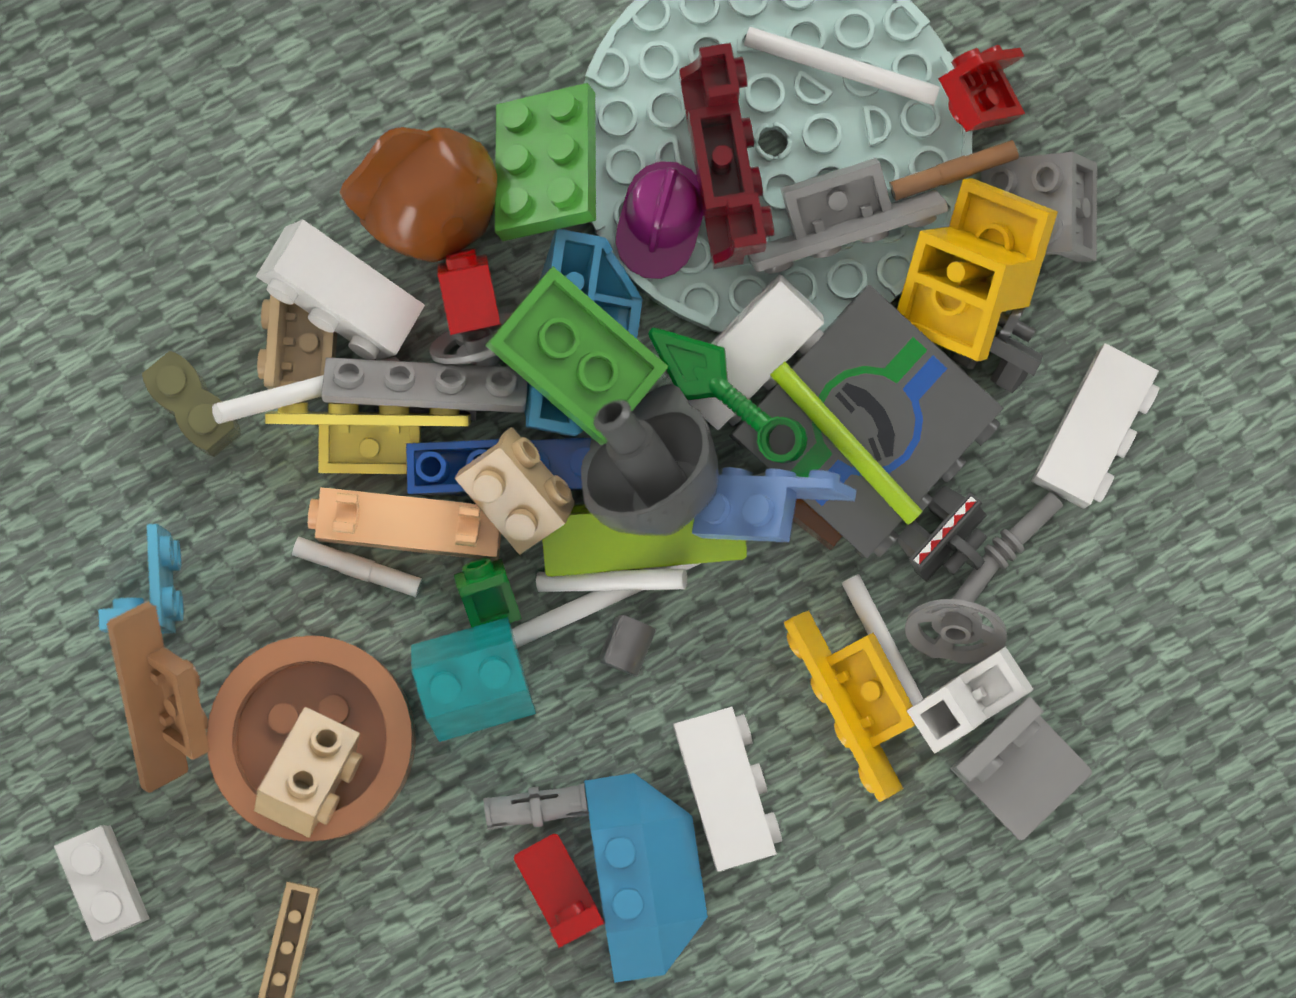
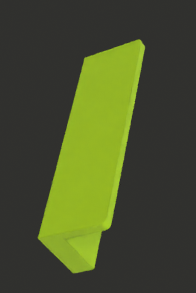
M585 504L574 505L566 523L542 539L545 574L548 577L743 560L747 557L746 540L698 537L692 534L694 519L672 535L646 536L621 533L610 529L598 521L588 511Z

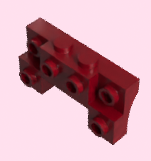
M731 43L699 48L697 59L679 69L680 85L713 269L743 264L745 255L765 252L767 245L766 237L774 236L770 206H760L759 197L763 196L760 170L758 166L750 167L747 148L754 147L750 117L741 118L739 107V88L747 87L744 60L742 56L734 58Z

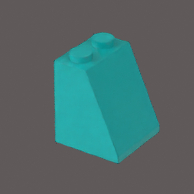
M508 617L411 645V666L426 719L439 742L536 714Z

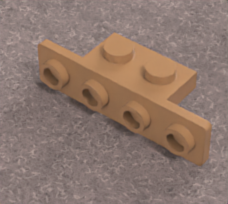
M145 602L109 620L107 629L140 786L146 792L151 793L188 772L186 756L194 760L210 750L206 735V729L209 726L208 719L201 707L197 689L200 686L199 674L190 661L181 659L164 647L156 606L150 602Z

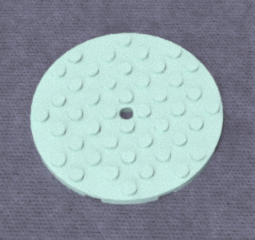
M911 0L633 1L614 22L598 46L584 81L595 92L596 221L591 222V225L597 236L605 237L613 249L612 252L624 267L633 284L655 303L679 318L717 333H722L779 273L823 314L824 324L819 328L823 332L858 293L869 284L889 303L898 298L903 291L919 232L921 230L949 227L962 180L918 193L922 194L931 190H937L946 200L948 211L936 215L937 219L931 224L916 228L908 227V225L889 230V235L879 241L862 243L858 240L842 245L841 250L832 256L814 258L811 255L793 261V266L785 271L772 274L765 273L764 271L756 272L748 259V255H745L744 262L741 265L713 269L704 215L695 248L688 263L676 274L662 279L643 278L629 270L620 259L616 247V232L628 187L634 176L644 167L660 161L677 162L690 168L696 174L679 79V69L695 61L701 47L731 43L734 58L743 57L747 87L739 88V107L741 118L750 117L754 147L747 148L750 167L758 166L763 187V196L759 197L760 206H770L774 236L766 237L767 243L793 235L780 188L876 158L881 164L889 199L893 203L897 201H895L889 182L935 167L943 162L972 154V131L965 132L963 126L951 115L948 107L949 98L938 79L954 69L951 63L954 59L929 25L930 21ZM749 26L940 86L934 106L746 47L744 42ZM769 130L781 132L787 141L786 149L778 154V156L765 153L758 145L759 138L764 132Z

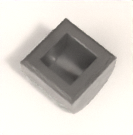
M626 615L615 617L599 656L600 663L630 675L638 676L656 629Z

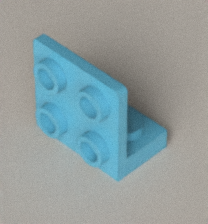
M147 524L150 603L156 606L161 634L176 633L175 621H183L184 617L181 590L175 591L173 586V571L181 570L179 540H173L171 533L159 524ZM144 599L112 600L113 608L98 609L99 630L108 633L107 623L109 620L145 603Z

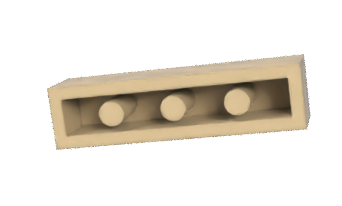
M291 881L286 882L258 998H294L320 888Z

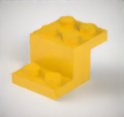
M963 179L949 227L921 230L919 232L897 310L931 342L975 361L987 360L1001 312L1030 306L1058 211L976 179Z

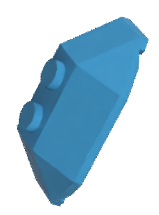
M564 229L555 230L540 279L554 266L637 339L643 299L624 267L612 252L613 249L605 237ZM527 382L525 410L527 428L577 436L584 431Z
M635 773L585 780L587 806L614 983L665 975L708 917L692 815Z

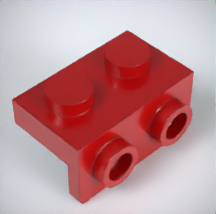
M996 45L981 53L978 48L969 50L951 61L954 67L953 70L938 78L949 98L948 107L950 113L963 126L965 132L1009 124L1025 114L1003 71L1025 57L1020 47L1003 50L1000 45Z

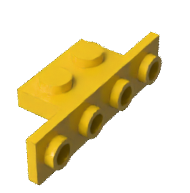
M809 610L786 620L784 625L788 631V644L793 653L798 658L803 659L812 676L810 679L811 687L816 697L822 703L827 704L834 717V728L838 739L846 748L851 749L859 765L858 774L864 787L870 793H874L879 802L904 789L880 744L915 726V723L907 713V710L913 705L874 632L832 654Z

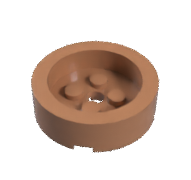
M291 637L271 643L255 651L244 659L226 678L213 702L208 720L207 740L210 751L207 753L210 768L215 782L227 802L250 824L271 835L289 840H332L350 835L368 826L378 819L397 798L409 777L414 760L416 744L415 723L410 704L400 684L384 665L365 651L347 642L329 637ZM304 707L359 732L360 737L356 752L363 755L351 782L347 783L341 780L334 794L339 796L340 799L327 825L318 822L310 838L254 811L258 789Z

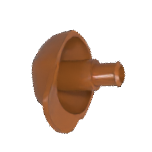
M399 127L385 132L376 141L361 164L343 182L340 194L345 204L360 218L361 225L387 248L417 260L438 262L446 259V255L466 248L485 233L494 208L497 191V173L487 149L480 142L465 134L442 127L428 131Z

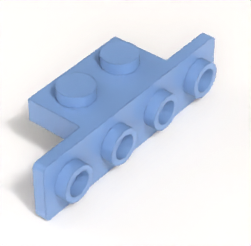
M726 467L722 469V475H719L714 498L694 517L692 534L707 539L789 542L796 499L855 501L857 490L841 483L840 475L829 471L811 470L808 478L796 477L795 473L786 470L766 469L765 476H752L753 473L748 470Z

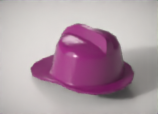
M660 161L644 167L634 176L628 187L617 225L616 247L620 259L629 270L643 278L662 279L676 274L688 263L695 248L704 214L697 175L690 168L677 162Z

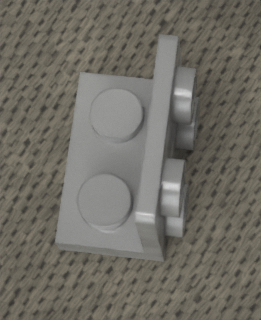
M1074 152L1019 157L1017 160L981 172V182L1058 211L1045 255L1058 254L1076 262L1097 261L1096 162Z
M1031 697L1024 698L1015 705L950 768L1018 840H1024L1092 774L1090 767L1040 716L1044 711Z

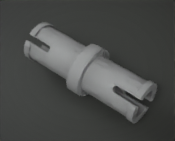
M584 784L539 791V787L528 788L527 793L483 798L488 830L533 823V827L544 826L545 821L589 816Z

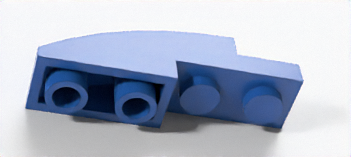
M591 438L530 440L538 450L540 460L553 475L561 477L571 491L582 490L581 466L585 455L590 450ZM499 439L406 443L408 494L469 496L455 480L457 473L464 466L496 445Z

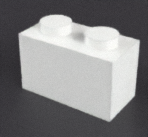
M101 825L54 846L93 941L105 939L150 919L111 825Z

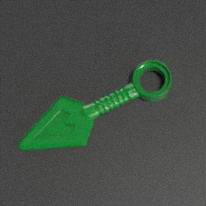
M651 328L649 330V338L660 359L669 366L666 371L673 384L681 389L688 401L706 398H717L719 401H722L724 405H727V408L732 409L733 413H736L738 417H741L743 421H746L758 433L757 444L760 452L765 458L773 462L790 463L803 455L807 447L808 437L800 422L788 417L777 416L771 418L728 382L725 348L659 328ZM781 425L790 427L796 438L793 449L784 455L775 453L769 443L772 431Z

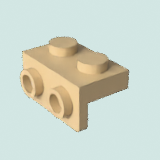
M271 294L270 299H264L261 309L262 328L268 329L266 349H260L258 354L257 372L259 379H264V386L266 388L273 389L324 375L326 358H336L337 332L330 333L318 328L309 321V313L295 303L292 305L283 303Z
M512 427L502 434L496 445L460 469L455 477L459 485L519 555L563 526L575 505L567 483L561 477L553 475L540 460V455L534 444L529 439L521 437Z

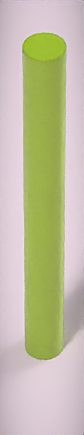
M785 361L770 374L907 525L912 523L923 512Z

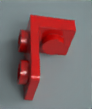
M552 834L514 855V861L550 926L549 930L559 948L605 923L558 834Z

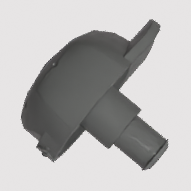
M674 384L663 385L647 393L633 411H631L629 403L625 400L610 401L597 411L593 425L597 431L601 432L607 442L601 446L591 437L590 450L582 461L581 480L585 505L598 521L610 529L621 533L646 536L672 535L686 526L711 502L716 494L719 478L718 461L712 435L700 410L692 408L679 387Z

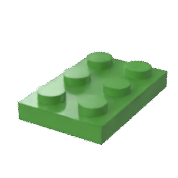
M588 83L496 104L495 169L497 173V191L495 198V233L502 241L596 221L595 92Z
M554 266L545 273L485 345L601 446L607 440L593 425L597 411L603 405L614 400H625L629 403L631 411H633L669 367Z

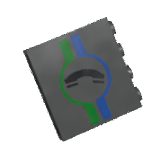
M870 284L858 293L826 328L820 339L791 367L922 511L933 499L927 492L940 478L946 483L949 482L967 462L961 456L974 441L981 446L1001 424L995 418L1004 408ZM777 383L757 404V407L762 409L771 418L777 416L788 417L800 422L808 437L807 447L803 455L790 463L773 462L765 458L757 444L758 433L746 421H742L729 437L742 449H748L768 469L786 470L795 473L796 477L808 478L811 470H823L839 474L841 483L857 490L855 501L802 500L856 548L855 552L861 558H868L872 553L878 557L882 556L899 537L894 529L903 519ZM786 425L776 427L769 439L772 450L779 455L789 453L795 445V434Z

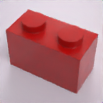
M475 248L446 255V262L438 264V279L450 335L501 325L487 254L476 256Z

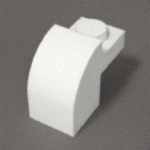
M1005 646L908 709L907 713L935 754L974 730L991 716L1027 695L1033 690V687Z

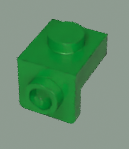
M490 558L477 559L462 567L463 572L454 574L456 586L471 628L506 617L509 618L510 623L522 619L502 558L493 562Z

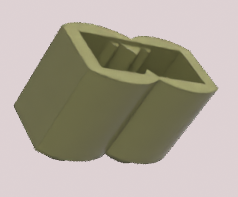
M168 351L142 373L144 384L150 395L166 411L175 416L182 433L202 452L215 457L241 435L237 419L221 424L215 421L212 406L222 401L214 394L208 392L206 383L201 375L179 354Z

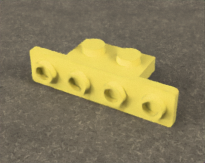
M299 402L280 407L278 411L265 413V424L319 425L318 473L407 474L406 443H421V426H469L471 424V414L460 413V409L429 408V413H409V407L379 405V412H359V404L328 403V412H308V402Z

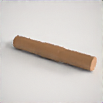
M1010 140L891 181L889 185L895 201L1017 160L1019 155L1014 141Z

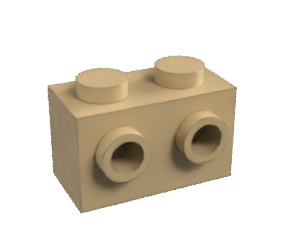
M304 707L258 789L254 811L310 838L318 822L327 825L340 799L334 793L341 780L350 783L360 765L363 755L356 752L360 733Z

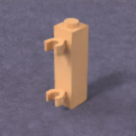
M320 487L319 499H311L309 505L308 529H315V538L319 542L475 559L490 558L494 561L499 559L501 533L477 504Z

